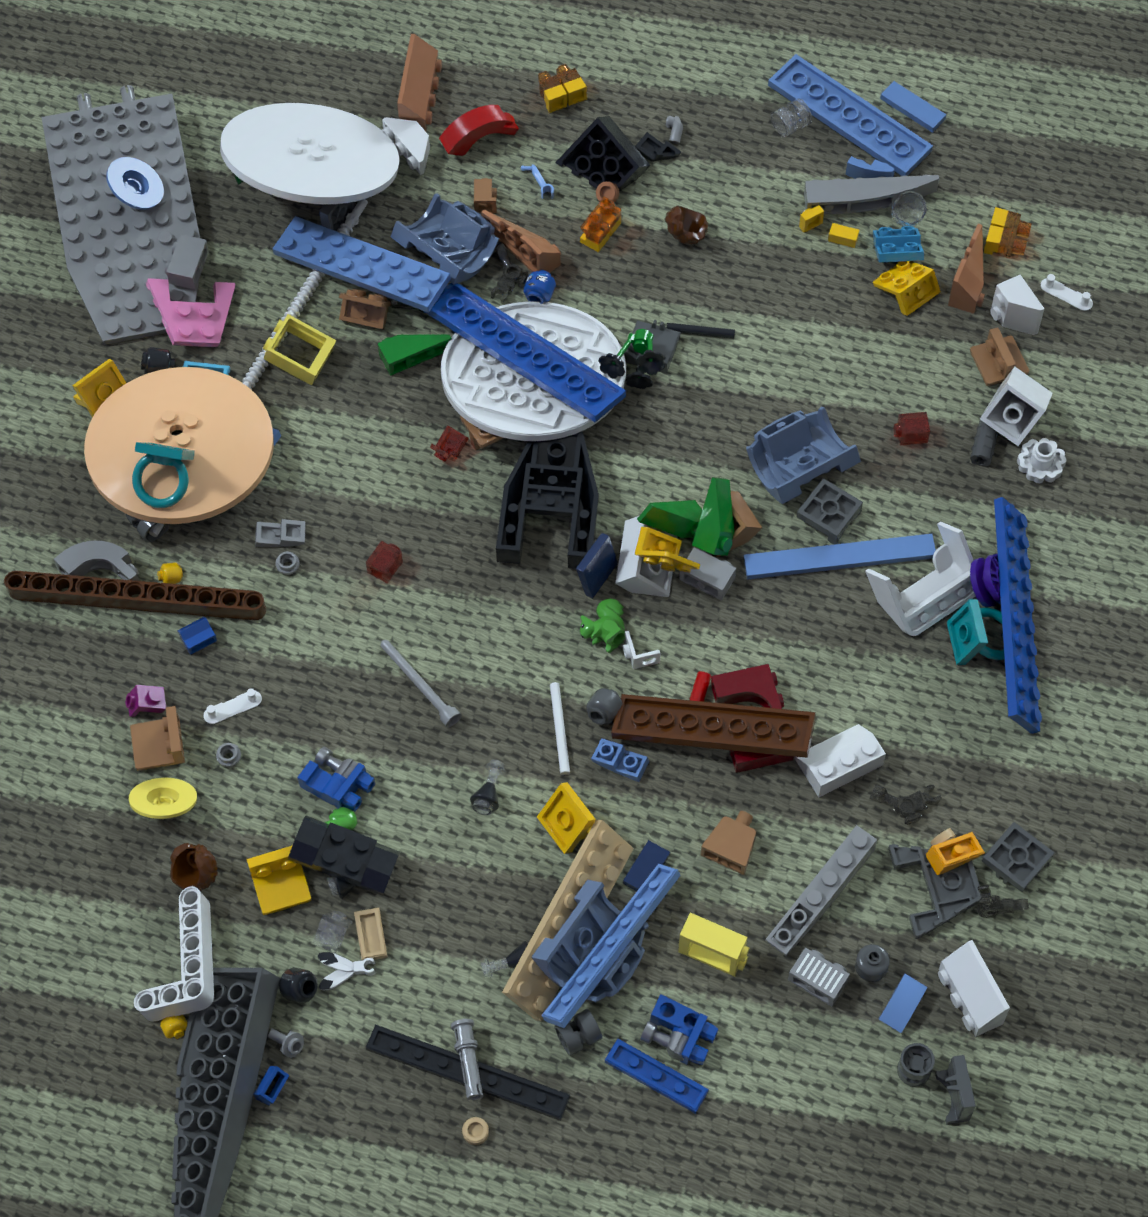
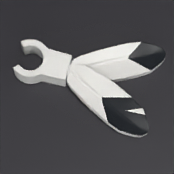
M321 952L318 954V959L322 964L336 970L321 981L319 985L321 990H330L351 978L354 973L366 974L368 976L376 974L373 968L371 970L365 969L367 964H375L373 958L351 962L331 952Z

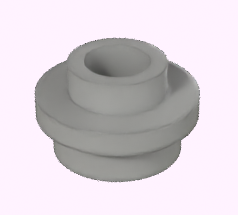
M283 552L276 559V568L281 574L290 575L299 569V558L292 552ZM286 562L292 563L290 566H284Z
M224 743L218 748L216 758L220 765L232 767L240 761L241 752L237 745ZM227 753L233 754V757L226 759L224 756Z

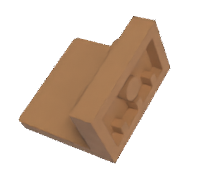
M175 706L166 707L167 717H162L161 720L130 725L134 763L137 771L185 763L180 719Z

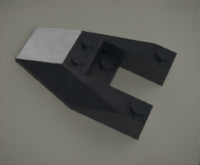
M583 431L559 439L527 442L504 485L496 542L497 562L521 563L527 514L572 517L568 547L569 569H576L595 543L599 493Z

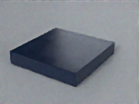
M604 533L600 534L576 568L585 595L591 599L595 597L618 564L610 537Z

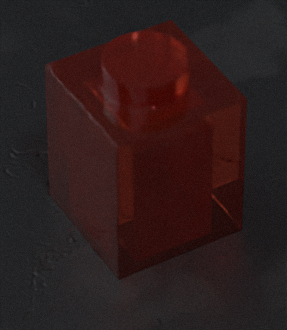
M927 412L899 414L898 421L894 424L893 429L895 438L899 437L900 445L928 443L930 428Z
M381 541L366 561L367 573L388 584L403 563L402 551L392 543L387 544Z

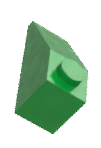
M450 334L396 335L385 338L377 344L379 356L391 376L443 354L448 342L452 338Z
M712 477L692 546L713 555L728 556L734 536L730 480Z
M696 500L653 502L645 508L637 520L639 523L675 536L691 538L695 537L702 508Z

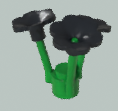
M638 329L635 331V334H629L628 340L617 355L608 353L606 356H601L598 362L601 372L608 374L610 378L616 379L618 376H623L625 369L621 357L632 343L633 349L640 353L636 359L638 368H636V372L627 374L625 381H627L626 384L630 387L645 389L646 387L653 386V381L649 375H656L658 371L665 368L664 356L659 352L655 353L653 351L652 341L654 335L646 329Z

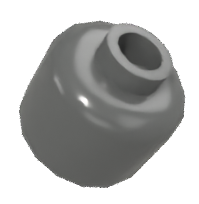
M598 689L586 705L589 718L599 725L612 723L622 706V700L618 693L612 689Z
M870 944L864 946L856 957L855 969L857 974L865 981L876 982L881 980L888 972L889 955L879 945Z

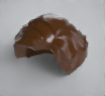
M677 205L666 213L664 218L667 223L668 232L683 244H697L698 241L705 238L708 232L706 216Z
M184 843L173 850L170 857L172 862L170 877L172 882L179 888L185 889L193 886L202 891L215 882L218 874L217 862L211 851L207 850V847L200 844L195 846Z

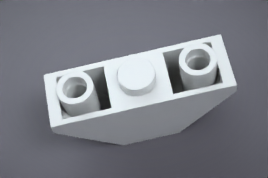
M387 117L382 119V131L393 141L398 154L405 156L412 170L416 169L420 175L424 174L430 150L429 135L417 121Z

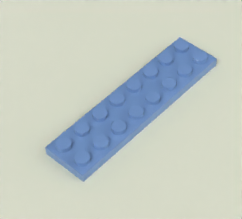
M797 54L768 80L769 87L880 162L887 163L895 168L894 171L901 176H908L932 152L933 145Z
M296 216L272 249L274 255L428 313L451 280L450 273Z

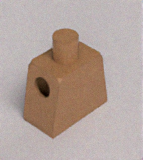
M740 811L736 820L724 816L702 844L701 856L744 875L756 838V830L749 827L753 816L745 811Z

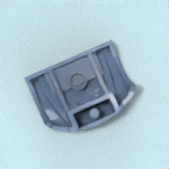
M438 193L434 194L429 207L418 221L409 226L396 221L390 236L404 248L416 246L417 250L430 256L433 262L440 265V270L450 273V282L452 284L463 282L476 275L490 259L499 239L494 235L495 228L483 216L459 201L451 204L440 199Z
M820 407L818 411L805 415L800 410L772 422L757 432L754 436L755 441L746 447L751 464L761 483L781 504L801 495L800 485L809 483L813 478L829 472L832 468L836 467L840 472H843L861 462L857 446L852 445L850 447L845 445L835 433L825 407Z
M592 880L585 882L574 897L578 905L553 939L545 938L532 955V959L546 976L561 988L565 986L621 913L606 898L602 882ZM647 922L639 929L588 996L587 1000L597 1002L606 996H614L632 977L645 951L641 945L645 934L644 930L649 927Z

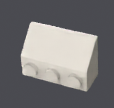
M639 516L626 520L615 583L631 593L669 597L673 572L661 569L660 564H647L643 562L644 558L634 554L641 527H649L677 539L678 536L639 523L637 520Z
M858 724L811 747L808 758H794L817 796L821 797L883 766L886 753L874 734Z
M973 940L968 941L941 961L938 976L941 983L949 987L952 993L950 998L955 1008L960 1007L964 1015L962 1019L968 1031L972 1030L976 1037L1003 1025L1010 1007Z

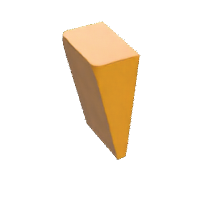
M970 832L931 846L926 853V858L935 873L940 875L984 855L985 852L974 833Z

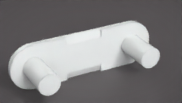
M1049 274L1041 282L1043 291L1068 302L1080 310L1086 311L1093 306L1090 293L1084 292L1082 294L1064 286V284L1056 281L1053 274Z
M248 689L246 693L236 696L237 698L215 706L209 705L204 712V720L209 724H215L228 719L233 715L258 706L262 701V696L254 689Z

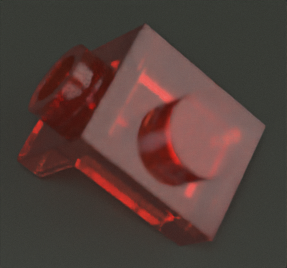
M447 425L437 444H431L430 448L436 451L434 456L446 462L449 459L455 462L469 437Z

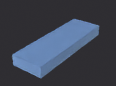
M895 81L880 96L881 100L932 133L946 119L945 113Z

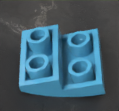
M903 226L901 229L881 227L879 230H873L878 262L924 260V250L921 246V235L918 228Z

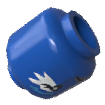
M545 270L534 271L529 274L523 292L529 302H540V304H543V302L551 300L556 282L549 272Z

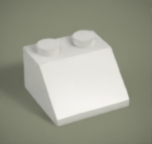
M1018 275L996 285L990 311L995 321L998 320L1002 327L1035 335L1039 331L1044 307L1022 276Z

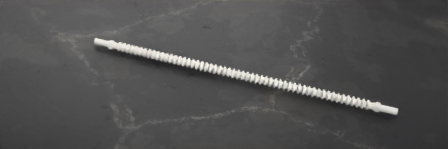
M366 199L358 201L353 211L347 214L345 223L340 225L337 232L350 236L353 232L352 227L358 224L359 216L368 204ZM312 269L313 272L309 274L310 277H307V282L303 283L304 287L300 288L301 292L297 293L294 302H291V307L287 309L288 312L284 313L285 317L281 318L282 321H284L287 314L296 319L300 316V312L303 311L306 302L310 300L309 297H312V292L316 291L315 287L319 286L318 282L322 281L321 277H324L325 273ZM272 332V337L270 338L273 339L276 333ZM263 348V352L259 353V357L255 359L256 362L252 364L253 367L249 368V372L243 378L242 383L251 390L255 387V383L259 381L258 377L262 376L261 372L265 371L264 367L268 366V361L264 360L266 351ZM158 523L150 529L149 534L157 537L164 524Z

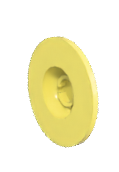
M155 778L144 781L135 786L129 794L130 807L136 813L154 819H167L183 815L190 811L197 802L195 788L189 783L175 778Z

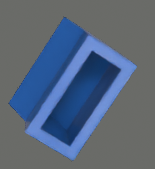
M205 617L177 630L190 655L217 641L216 635Z
M270 1066L253 1094L255 1099L268 1106L273 1104L289 1074L277 1066ZM275 1076L278 1077V1081L269 1096H267L265 1092Z

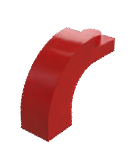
M485 105L470 110L454 120L445 129L439 140L448 154L464 156L480 138L493 133L514 135L519 128L514 121V117L510 113H503L499 105Z

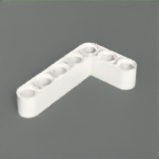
M193 886L185 888L179 895L182 981L143 990L134 999V1007L151 1022L170 1016H179L204 1010L214 1000L210 903Z

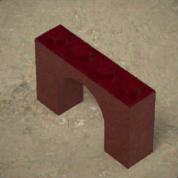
M769 664L711 676V689L715 703L735 704L753 702L766 708H784L783 696L781 693H777L775 687L778 686L776 673L771 672ZM729 750L736 773L793 761L794 756Z

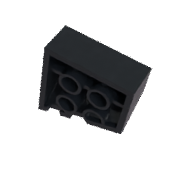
M610 116L597 117L555 162L561 167L565 165L572 170L571 173L575 176H583L596 189L599 184L607 181L616 184L619 192L636 181L651 166Z

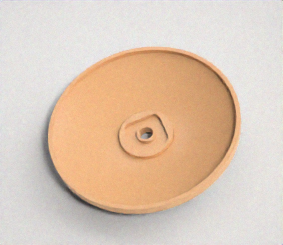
M177 367L145 374L126 383L112 393L98 408L89 424L85 437L84 454L86 466L94 486L115 508L127 515L148 522L182 524L211 518L227 511L244 500L258 486L267 472L273 455L274 435L268 411L259 397L245 384L218 371L197 367ZM175 430L183 431L177 436L171 435ZM136 442H150L195 450L193 460H181L187 469L189 482L185 495L175 505L167 508H154L142 502L136 495L132 484L133 470L138 461L146 455L135 452ZM150 463L142 474V485L145 491L157 499L171 496L179 484V475L174 466Z

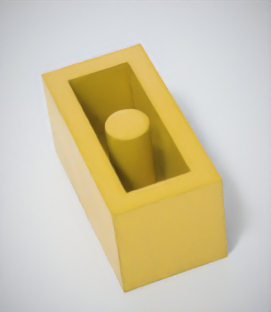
M832 223L828 241L855 248L859 237V229Z

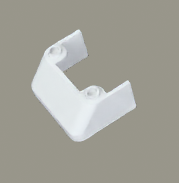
M943 522L937 524L944 544L934 552L933 564L935 570L901 593L897 586L892 584L890 578L871 569L865 571L877 602L899 628L911 636L919 635L964 605L969 599L976 597L970 579V567L973 557L963 531Z

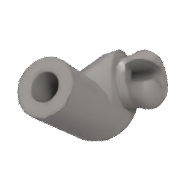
M668 116L666 127L672 128L669 142L680 144L683 131L682 122L678 116Z

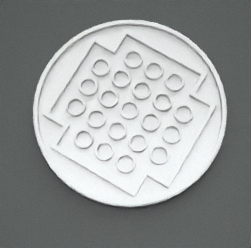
M280 103L260 106L234 117L225 126L221 134L220 152L227 167L250 186L286 200L310 204L356 202L382 192L394 181L398 172V150L386 133L361 117L331 107L304 103Z
M518 302L496 307L624 389L626 380L624 354L621 357L625 369L623 376L613 379L600 370L599 358L606 356L608 353L617 355L622 347L612 332L594 317L575 308L549 302H543V304H540V302ZM457 333L451 337L452 339L444 350L441 361V380L448 401L469 423L490 434L521 441L559 439L574 435L593 426L609 413L607 412L597 422H593Z

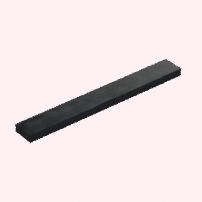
M375 1024L366 1045L367 1051L465 1086L459 1054ZM477 1061L483 1093L559 1121L562 1120L570 1094Z

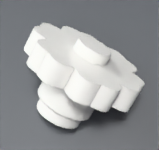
M1042 438L1038 442L1031 439L1028 443L1023 444L1017 463L1019 471L1027 473L1026 478L1040 484L1044 479L1048 482H1053L1061 476L1062 468L1066 464L1064 450L1057 449L1055 441Z

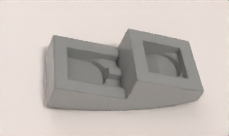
M282 519L281 524L256 523L255 547H290L304 545L305 521Z

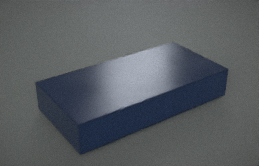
M648 840L624 878L623 884L638 891L658 864L664 865L670 852Z

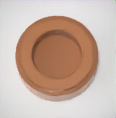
M602 182L596 189V197L603 204H613L619 197V188L612 182Z

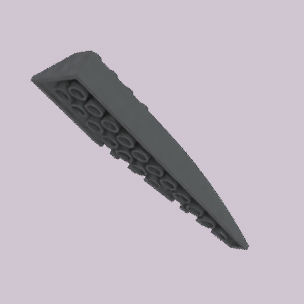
M213 968L214 1000L212 1004L204 1010L192 1012L189 1015L176 1075L182 1077L180 1087L176 1088V1099L179 1100L178 1113H175V1124H177L178 1130L177 1135L174 1137L172 1180L175 1181V1192H172L171 1204H174V1217H218L246 1128L280 982L278 976L264 968Z

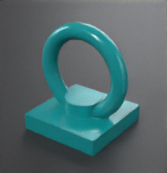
M136 442L135 452L146 454L138 461L133 470L132 484L136 495L142 502L154 508H167L175 505L185 495L189 482L187 469L181 460H193L195 450L150 442ZM156 463L176 468L179 475V484L171 496L157 499L145 491L142 485V474L147 465Z
M969 599L946 622L956 665H966L978 652L990 659H1005L1004 649L993 650L986 646L988 640L982 619L983 617H990L1002 624L1001 611L988 607L980 608L977 599Z

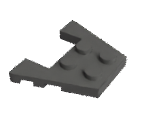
M896 844L889 845L888 850L894 869L920 864L934 909L910 914L909 921L915 939L928 934L983 900V894L972 860L946 873L937 875L926 858V853L929 849H921L918 846L907 848L899 847Z

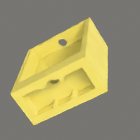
M287 314L284 321H278L274 329L276 333L274 338L269 337L263 347V350L266 351L264 360L313 385L332 353L336 340ZM287 331L320 349L309 369L275 351Z
M690 913L680 933L678 952L735 977L738 969L743 971L748 960L747 954L750 948L746 946V936Z

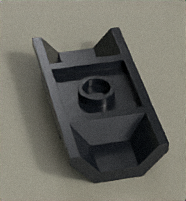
M305 816L294 840L288 860L383 896L400 851L379 844L373 838L330 822V824Z

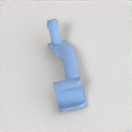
M534 164L532 166H521L522 171H532L533 176L541 187V198H544L543 194L545 192H550L551 199H553L554 187L551 184H546L538 168Z

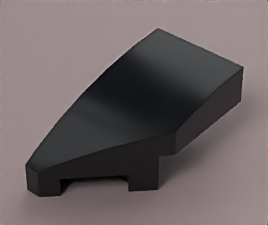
M648 132L635 145L642 156L651 162L676 158L681 154V151L671 143L666 141L663 144Z

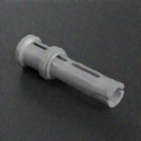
M460 1019L451 1023V1030L454 1031L456 1038L455 1051L460 1055L466 1097L467 1100L472 1099L473 1101L484 1097L475 1053L478 1044L473 1036L472 1027L474 1026V1021L472 1019Z

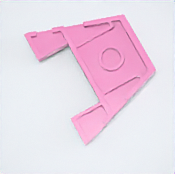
M147 279L146 286L153 295V302L160 311L163 325L172 345L218 347L234 293L235 283L215 282L213 285L215 303L170 301L168 279Z

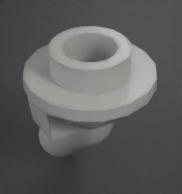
M272 1028L267 1038L281 1044L280 1051L290 1058L300 1053L304 1045L303 1036L298 1032L290 1031L288 1035H285Z

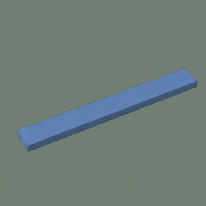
M924 534L746 554L743 559L747 579L933 559L936 549L933 535Z
M661 864L655 867L542 1014L544 1021L562 1028L566 1027L681 876L677 869Z

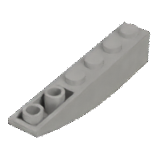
M939 175L805 181V209L820 205L824 210V215L873 211L896 206L936 192Z
M856 825L765 941L787 956L822 917L875 851L877 839Z

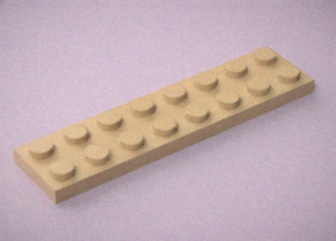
M595 820L502 991L505 996L536 1021L543 1020L542 1014L553 1001L560 986L546 976L532 959V955L545 938L553 939L578 905L574 897L587 880L602 882L604 884L603 890L606 898H608L634 849L603 820Z

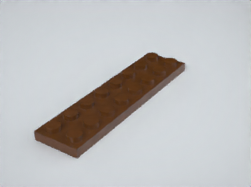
M621 694L622 706L615 716L611 735L612 739L808 758L816 713Z

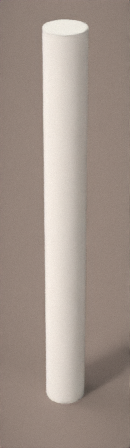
M554 682L550 684L560 774L569 775L570 766L560 685Z

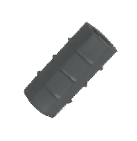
M980 420L976 429L974 445L971 448L970 460L975 465L989 466L994 455V448L997 444L996 440L999 433Z

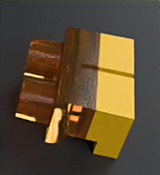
M563 64L556 69L557 75L551 77L547 71L538 74L540 96L543 97L549 113L567 107V103L570 106L587 100V86L575 68L570 69L567 64Z
M606 197L600 200L599 204L580 226L584 232L580 237V243L597 252L602 249L609 240V236L611 237L622 223L621 208L615 206L614 201Z
M995 207L984 253L990 255L993 252L1001 253L1006 258H1010L1011 253L1024 255L1027 241L1016 238V235L1028 238L1032 223L1021 221V214Z

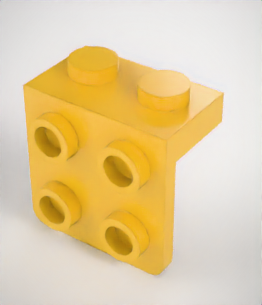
M641 527L634 555L644 558L643 562L651 565L660 564L661 569L674 572L676 568L679 571L690 573L691 569L699 570L700 564L678 556L682 540L649 527Z

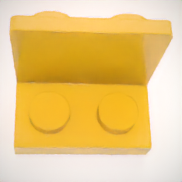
M899 261L896 266L882 273L873 281L874 287L896 295L901 313L906 316L941 292L934 269L913 261Z
M292 846L247 859L263 915L291 908L312 900L302 865L288 860Z

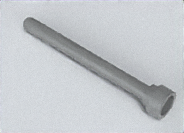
M388 640L381 642L382 649L440 712V721L447 728L456 724L461 719V713L455 707L446 705Z

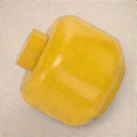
M176 562L162 564L160 571L157 572L158 580H163V583L176 584L183 577L182 568Z
M184 1015L170 1016L162 1019L160 1026L166 1038L175 1037V1039H179L184 1036L188 1022Z

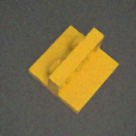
M108 359L72 385L77 392L73 398L78 405L87 408L93 418L101 404L117 389L125 385L126 381L113 360Z
M568 782L561 783L537 816L538 820L564 854L572 853L580 840L586 839L596 820Z

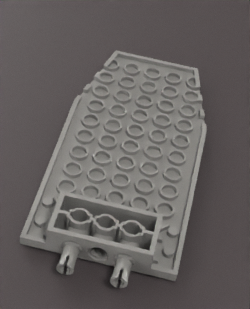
M127 85L128 93L125 86L120 88L122 103L92 108L90 94L84 93L85 101L82 99V94L77 96L78 111L41 117L67 269L104 345L167 333L160 311L153 302V295L146 286L147 279H168L167 274H165V266L167 261H171L172 247L175 241L178 242L180 234L200 238L173 95L167 94L135 100L134 87L131 85ZM131 157L141 160L153 168L159 175L164 188L163 197L158 205L151 209L141 210L121 202L112 193L107 183L106 173L110 164L118 158ZM199 283L196 289L169 284L170 301L197 302Z

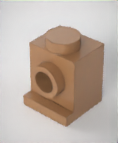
M474 179V211L481 213L483 210H487L491 213H497V188H492V179Z

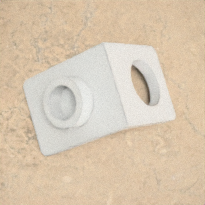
M625 631L623 651L625 658H630L633 669L660 663V650L636 655L630 633ZM654 657L652 660L643 661L644 659Z

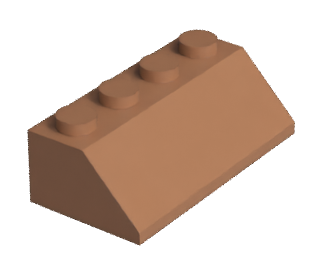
M411 34L397 106L399 119L417 121L426 132L427 124L431 125L432 111H430V108L435 107L436 95L433 92L438 90L439 77H437V73H441L442 60L438 57V50L416 34Z

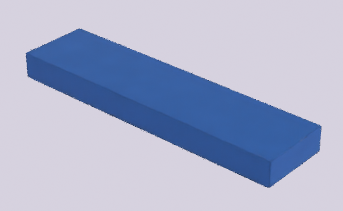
M620 1039L616 1040L605 1058V1063L695 1114L709 1092V1089Z

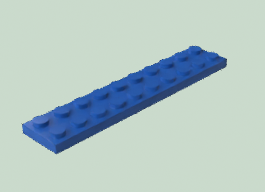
M458 283L447 285L430 312L423 311L593 422H597L626 397L625 389Z
M1000 497L994 499L1008 717L1029 733L1040 732L1042 716L1038 706L1040 692L1037 687V677L1039 673L1035 664L1037 649L1033 637L1035 633V625L1032 621L1034 606L1030 595L1032 590V583L1029 579L1031 564L1027 554L1029 541L1026 536V527L1028 522L1026 516L1019 512L1013 504Z

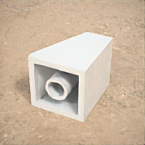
M1014 366L998 388L980 420L1019 446L1046 411L1052 392Z

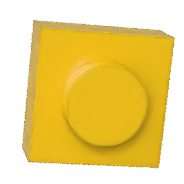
M821 206L808 208L800 214L799 227L804 233L823 224L824 210Z

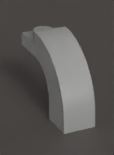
M82 542L69 547L54 558L57 570L63 575L84 576L93 570L105 569L114 572L122 580L139 581V571L132 564L129 553L122 547L110 542Z

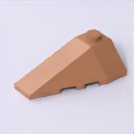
M487 210L481 212V216L495 228V237L499 238L498 240L531 272L545 270L550 273L561 265V252L556 245H551L545 238Z
M981 224L977 225L969 247L965 251L964 259L959 264L948 306L973 314L977 306H982L985 294L982 293L984 281L983 233Z

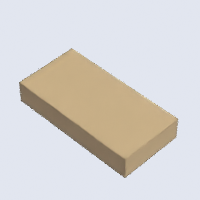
M374 908L354 912L362 961L366 958H373L374 960L388 958L380 909Z

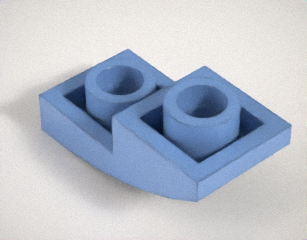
M851 156L847 162L846 175L854 179L894 177L895 168L876 159L872 165H869L865 161Z
M602 738L591 758L594 763L637 782H640L649 763L647 756L627 751L624 745Z
M904 974L878 1019L902 1033L927 987Z

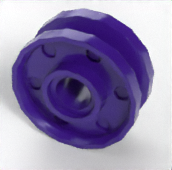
M998 554L989 555L986 559H974L970 567V579L977 600L984 607H992L997 603L1001 604Z

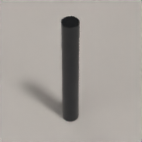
M667 323L666 327L667 329L684 334L732 339L735 337V329Z

